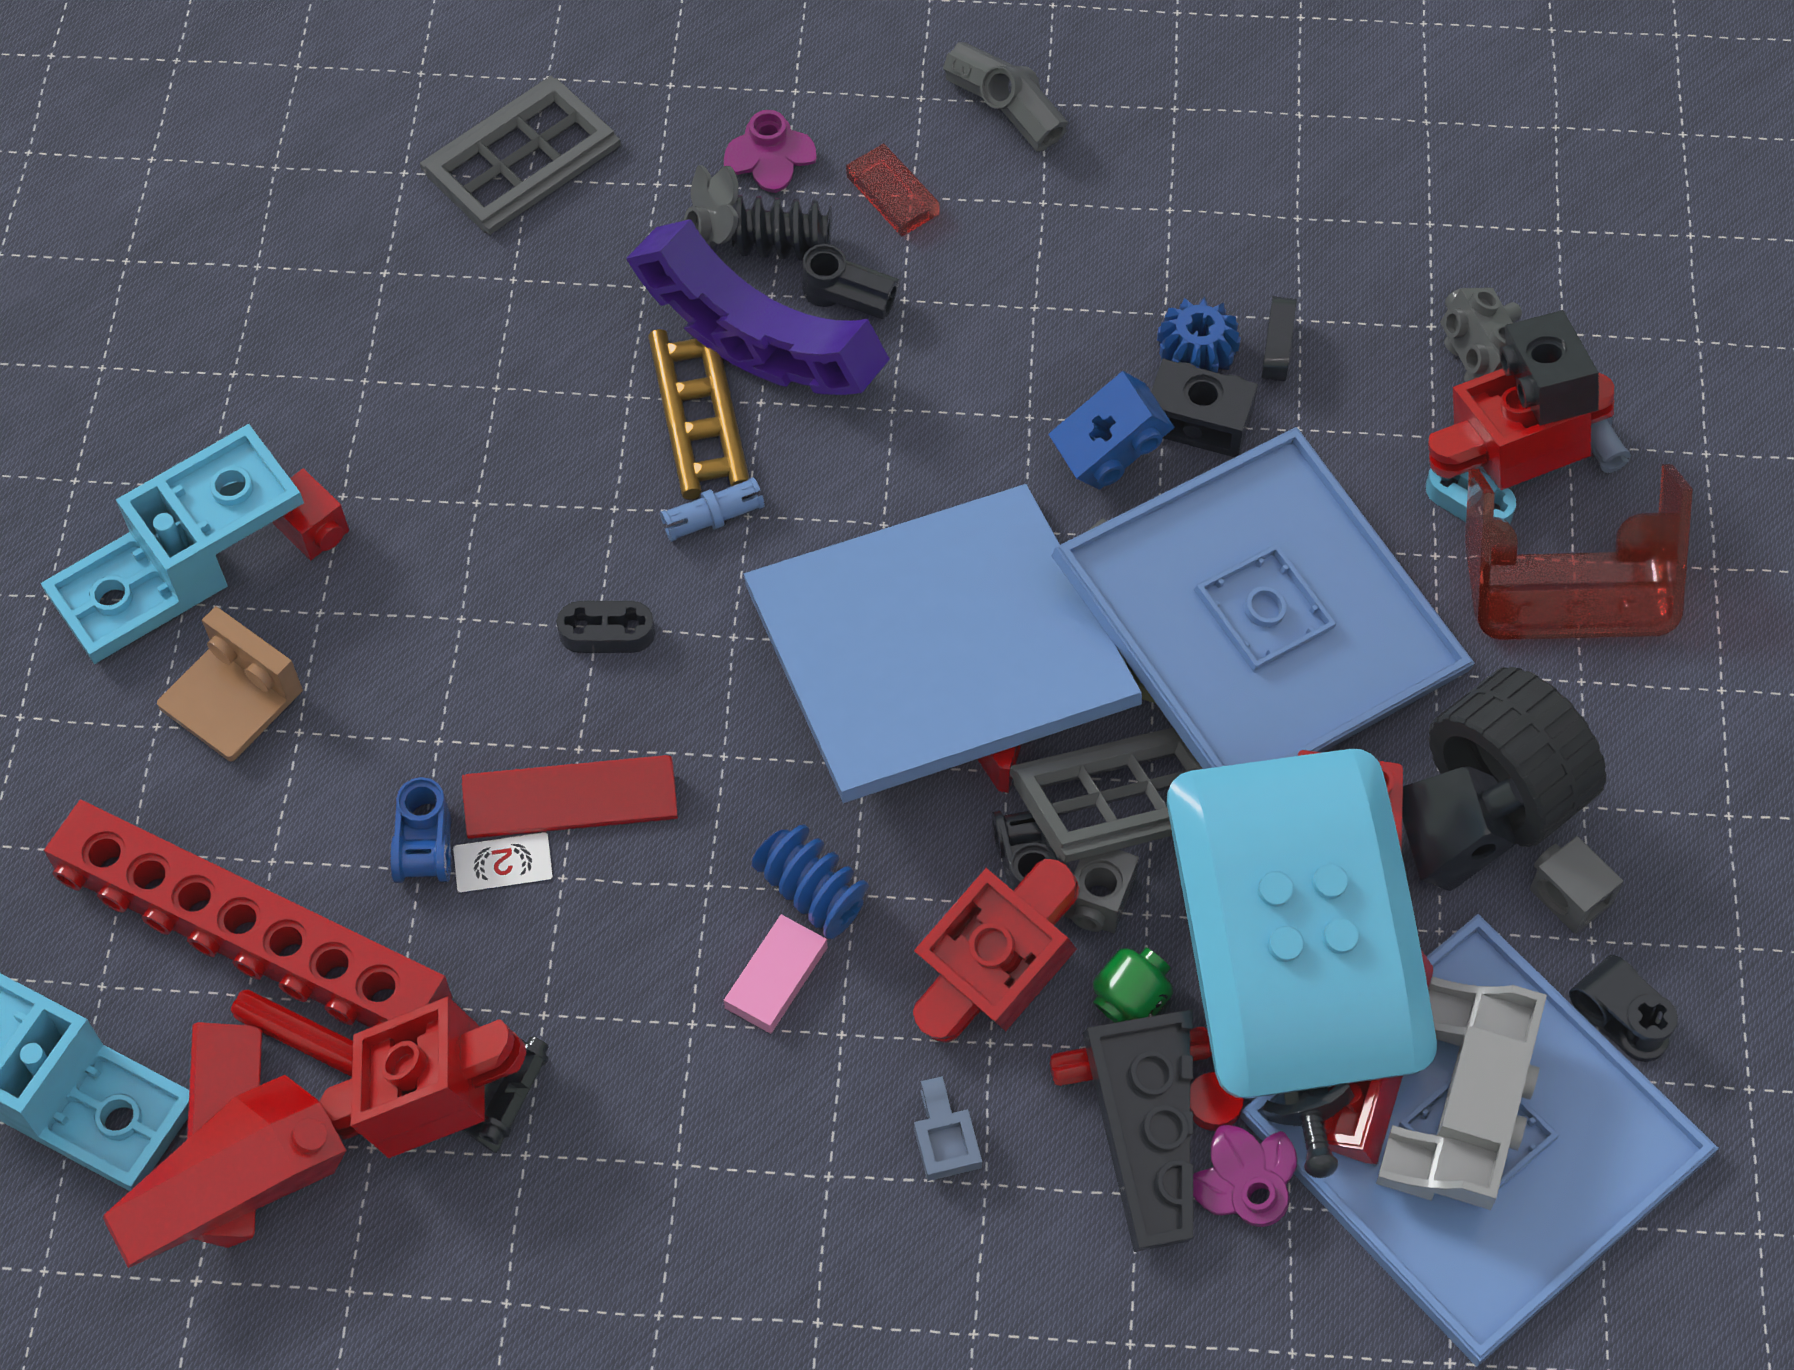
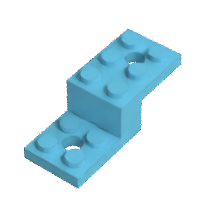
M247 424L117 498L116 502L130 532L43 581L41 585L92 662L96 664L228 587L216 554L304 504L301 493L250 424ZM238 481L245 484L243 490L236 495L224 496L220 494V490L227 483ZM111 590L125 592L122 600L116 604H100L102 596Z
M0 973V1121L131 1191L152 1172L188 1119L189 1090L103 1045L88 1019ZM127 1107L133 1110V1119L127 1127L116 1131L105 1127L108 1115L115 1109Z

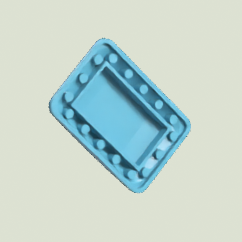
M1345 749L1192 770L1180 774L1173 780L1167 792L1168 814L1215 1074L1219 1085L1226 1093L1236 1098L1249 1099L1336 1086L1344 1083L1350 1084L1411 1075L1427 1068L1433 1062L1437 1052L1436 1033L1407 876L1388 790L1379 761L1371 753L1362 749Z

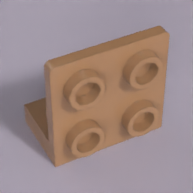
M215 606L202 619L210 639L207 642L209 649L157 700V705L163 713L228 761H234L297 698L303 689L292 660Z

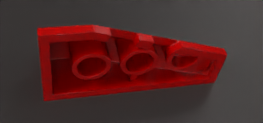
M283 1075L231 1099L103 1216V1220L127 1267L130 1268L334 1174L347 1150L321 1102L288 1076Z

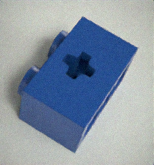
M1122 371L1048 435L1076 479L1100 490L1104 486L1118 481L1123 476L1125 468L1141 455L1155 450L1161 444L1163 437L1175 427L1146 383Z

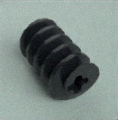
M738 195L737 201L734 204V209L738 214V224L732 236V245L734 247L737 242L742 256L750 255L756 243L760 257H768L773 245H775L778 257L786 259L792 246H794L797 259L803 261L805 253L815 245H830L832 205H830L827 214L822 215L818 201L813 200L808 213L805 214L802 213L799 199H794L789 212H784L780 198L775 197L770 210L767 211L764 209L761 196H756L751 209H746L743 196Z

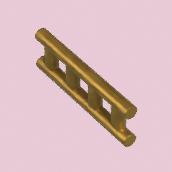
M657 329L650 332L648 337L682 497L687 500L700 497V493H702L700 481L729 476L731 486L748 481L749 474L722 357L716 351L704 346L697 339L669 343L668 334L665 330ZM702 357L707 377L678 382L674 362ZM711 396L715 417L686 422L682 401ZM720 436L724 457L695 462L691 441Z

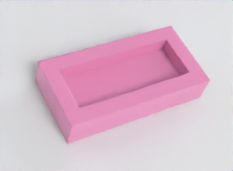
M781 914L725 997V1009L771 1034L827 950V939Z

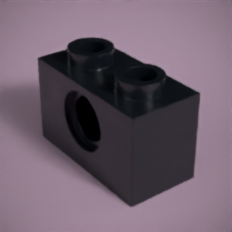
M1564 310L1505 325L1506 346L1499 349L1503 371L1506 376H1514L1517 394L1522 407L1531 408L1540 426L1599 410V372Z
M1162 359L1151 392L1175 427L1163 439L1231 457L1239 456L1253 415L1258 384L1245 381L1236 375H1222L1199 369L1190 363H1177Z

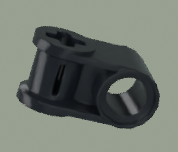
M1000 810L992 812V827L999 858H1002L1008 887L1012 890L1024 879L1023 875L1028 874L1038 862L1044 859L1058 860L1030 811L1003 815Z
M1616 955L1607 956L1569 991V997L1575 1009L1591 1024L1603 1031L1623 1049L1626 1055L1634 1060L1642 1062L1655 1061L1667 1050L1669 1038L1677 1027L1678 1015L1676 1008L1668 999L1664 998L1642 979L1637 971L1621 957ZM1660 1011L1663 1013L1661 1020L1657 1018ZM1635 1035L1639 1037L1637 1044L1633 1042Z

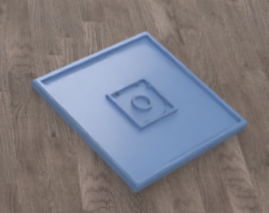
M1297 427L1055 547L1051 555L1202 769L1294 757L1301 750L1323 753L1469 672L1475 664Z
M1027 484L743 573L746 588L843 803L1142 704V693L1116 645L1111 641L1051 555L1055 547L1060 544Z
M1479 914L1427 956L1433 966L1432 977L1475 986L1500 987L1515 985L1547 995L1530 1065L1539 1067L1537 1082L1531 1099L1521 1098L1517 1114L1527 1118L1523 1138L1518 1151L1511 1148L1508 1150L1497 1198L1491 1210L1434 1193L1432 1200H1427L1376 1184L1392 1125L1416 1132L1437 1135L1460 1046L1437 1040V1052L1433 1062L1423 1071L1403 1076L1377 1164L1363 1163L1332 1152L1333 1156L1338 1160L1336 1171L1326 1178L1310 1176L1304 1168L1307 1150L1302 1126L1274 1123L1267 1120L1262 1111L1267 1100L1285 1105L1284 1093L1257 1097L1242 1109L1240 1118L1262 1141L1279 1131H1283L1288 1136L1297 1153V1169L1294 1175L1476 1367L1484 1362L1702 1167L1719 1149Z

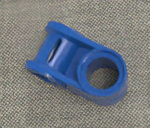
M419 777L411 779L398 791L395 833L392 838L390 858L394 883H403L406 877H437L439 882H448L450 880L451 813L442 788L430 778ZM421 805H435V808L426 815L419 816L413 814L416 808Z

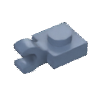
M942 1076L921 1081L922 1090H920V1094L928 1119L914 1122V1132L927 1181L981 1169L982 1158L969 1110L952 1113Z

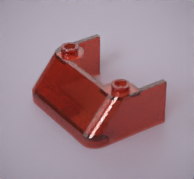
M1662 464L1659 513H1640L1626 519L1617 532L1615 552L1517 554L1518 540L1514 529L1506 520L1493 517L1495 493L1480 469H1469L1465 546L1474 615L1482 631L1494 639L1512 640L1661 636L1674 630L1680 623L1684 610L1693 488L1673 464Z

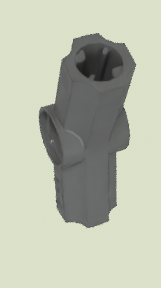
M958 42L955 48L947 54L943 66L946 80L982 97L990 107L1001 109L1036 151H1045L1048 147L1057 143L1067 132L1066 126L1068 121L1040 90L1039 78L1031 68L1014 66L966 42ZM1009 81H1011L1012 84L1011 94L1009 93L1008 89Z

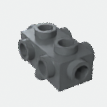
M1460 288L1453 291L1445 300V306L1448 310L1440 323L1447 335L1444 340L1445 347L1452 354L1459 356L1467 370L1464 375L1465 382L1502 369L1499 349L1506 346L1505 325L1521 318L1522 310L1520 306L1515 302H1510L1503 306L1493 288Z

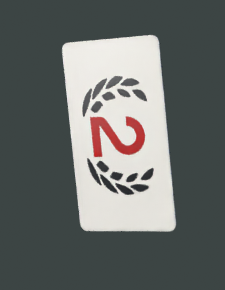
M546 832L455 845L453 848L457 890L460 893L550 880L553 877L548 834Z

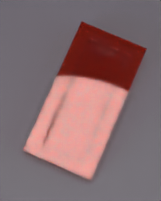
M885 143L846 165L847 178L901 237L939 215L940 203Z

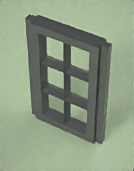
M549 76L420 162V167L427 174V177L484 233L487 232L491 235L620 147L621 141L614 134V131L557 78L554 79L552 76ZM556 103L568 116L539 135L527 122ZM576 123L590 134L589 137L562 155L548 143ZM517 128L531 139L530 142L503 160H500L489 149L490 146ZM541 148L553 161L522 181L510 168ZM478 154H481L493 167L463 186L451 173ZM502 174L515 187L485 207L472 193Z
M1172 727L1013 765L1010 768V775L1014 780L1013 785L1058 859H1062L1064 863L1172 836L1168 808L1157 791L1168 789L1172 781L1180 774L1192 770H1200L1202 767ZM1176 755L1186 771L1149 779L1140 764ZM1129 767L1138 782L1099 791L1090 776ZM1080 779L1088 795L1050 803L1041 788ZM1146 794L1156 810L1117 820L1108 803ZM1097 806L1106 823L1068 832L1059 815Z

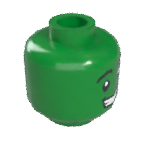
M1147 947L1141 954L1128 948L1120 949L1093 981V990L1097 995L1093 1004L1114 1023L1156 1016L1173 995L1172 983L1165 976L1171 967Z

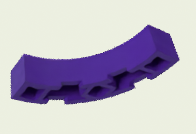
M691 219L656 227L626 258L641 283L659 305L669 304L688 322L684 329L707 348L716 351L720 357L733 365L772 383L787 387L792 381L810 386L813 393L857 394L862 393L890 360L868 319L849 321L820 318L799 312L769 298L740 278L718 257L701 236Z

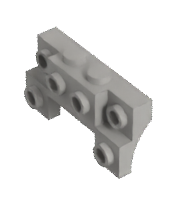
M1432 977L1428 991L1436 1039L1460 1046L1437 1135H1432L1392 1125L1376 1184L1427 1200H1432L1434 1193L1491 1210L1497 1198L1508 1150L1511 1148L1518 1151L1523 1138L1527 1118L1517 1114L1521 1098L1530 1100L1537 1082L1539 1067L1530 1065L1547 995L1515 985L1500 987L1475 986Z

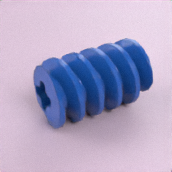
M805 824L799 825L791 831L779 830L775 832L756 850L752 858V867L757 872H764V878L771 886H779V893L786 900H794V907L801 914H808V920L815 928H823V935L827 939H834L844 932L858 916L864 902L862 899L869 888L868 883L865 880H861L849 887L848 884L854 874L850 866L843 867L834 873L833 870L839 861V856L835 852L828 853L819 859L818 857L825 845L820 838L813 839L804 845L810 833V829Z

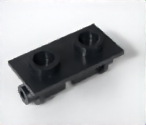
M529 1037L527 1042L522 1039L527 1051L525 1060L518 1072L484 1085L485 1121L462 1130L493 1153H497L504 1138L509 1137L511 1133L510 1126L542 1065H546L549 1057L546 1055L549 1048L548 1044L536 1037Z

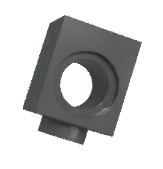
M1576 836L1564 847L1561 848L1558 844H1554L1542 853L1534 863L1537 872L1529 890L1574 934H1577L1614 903L1624 881Z
M1114 850L1080 859L1074 873L1079 884L1080 893L1078 899L1064 914V917L1072 919L1077 926L1092 932L1104 930L1115 934L1136 881L1139 856L1121 850ZM1093 886H1103L1112 893L1108 896L1098 897L1092 895L1088 889Z

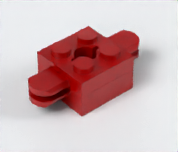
M1503 368L1454 386V425L1429 435L1430 467L1438 476L1446 479L1483 467L1498 488L1503 490L1591 456V425L1614 415L1615 386L1609 377L1599 373L1598 411L1541 426L1531 408L1522 407L1517 394L1516 380L1513 375L1506 376Z
M1044 859L1033 867L1014 890L985 868L914 951L940 974L916 1002L913 1009L915 1022L923 1033L939 1042H951L957 1039L981 1010L1003 1030L1007 1031L1067 962L1077 948L1065 934L1055 927V924L1074 904L1080 893L1078 881L1067 865L1058 860Z
M447 996L354 1034L352 1079L327 1088L320 1102L336 1132L342 1139L346 1140L361 1134L386 1157L391 1158L485 1121L484 1085L518 1072L525 1060L526 1046L522 1039L502 1020H496L480 1027Z

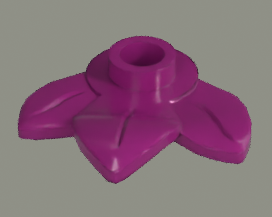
M762 110L754 114L746 126L745 134L729 142L724 155V166H731L736 175L752 172L753 179L759 187L771 193L780 192L790 184L794 165L806 166L816 163V148L812 139L807 134L791 130V126L784 116L774 110Z
M1232 1125L1219 1126L1211 1142V1160L1214 1167L1193 1174V1197L1204 1209L1214 1215L1238 1214L1244 1222L1256 1227H1265L1278 1222L1285 1215L1289 1207L1290 1196L1286 1185L1297 1169V1153L1292 1142L1283 1131L1270 1135L1260 1144L1252 1134L1243 1128ZM1258 1189H1266L1270 1192L1269 1198L1262 1204H1254L1250 1201L1252 1193Z

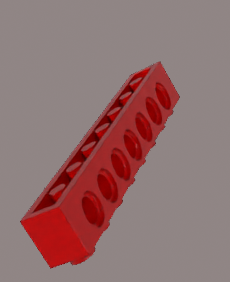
M81 799L43 850L55 869L52 873L53 876L65 886L76 891L86 887L98 893L97 897L111 909L124 913L128 908L142 915V919L147 925L162 934L169 935L173 930L187 937V942L204 955L215 957L218 952L232 959L233 965L251 978L260 980L264 975L279 982V988L290 997L301 1002H306L308 998H311L325 1005V1010L342 1023L353 1025L356 1020L371 1028L447 996L450 999L453 998L445 975ZM119 857L113 865L100 867L107 859ZM155 879H164L156 888L144 889L149 882ZM203 900L209 901L203 909L194 912L189 911L195 903ZM247 922L255 923L249 931L242 934H234L236 928L241 924ZM293 944L301 945L296 953L290 956H279L285 947ZM335 967H347L346 972L338 978H324ZM380 990H394L392 996L385 1001H370L372 996Z

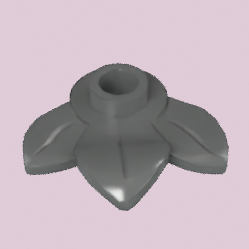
M698 165L692 181L691 200L693 206L687 209L684 220H692L711 249L716 243L725 244L735 233L738 224V214L732 206L737 201L739 185L736 173L731 166H724L711 178L708 170L703 165Z

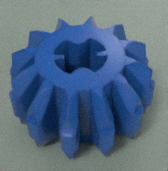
M1205 296L1199 302V305H1193L1184 298L1179 309H1168L1164 322H1161V326L1158 328L1157 341H1159L1161 360L1165 359L1177 363L1186 362L1199 369L1218 373V368L1229 370L1236 351H1239L1241 340L1237 331L1238 323L1236 316L1226 315L1224 303L1213 308L1208 306Z

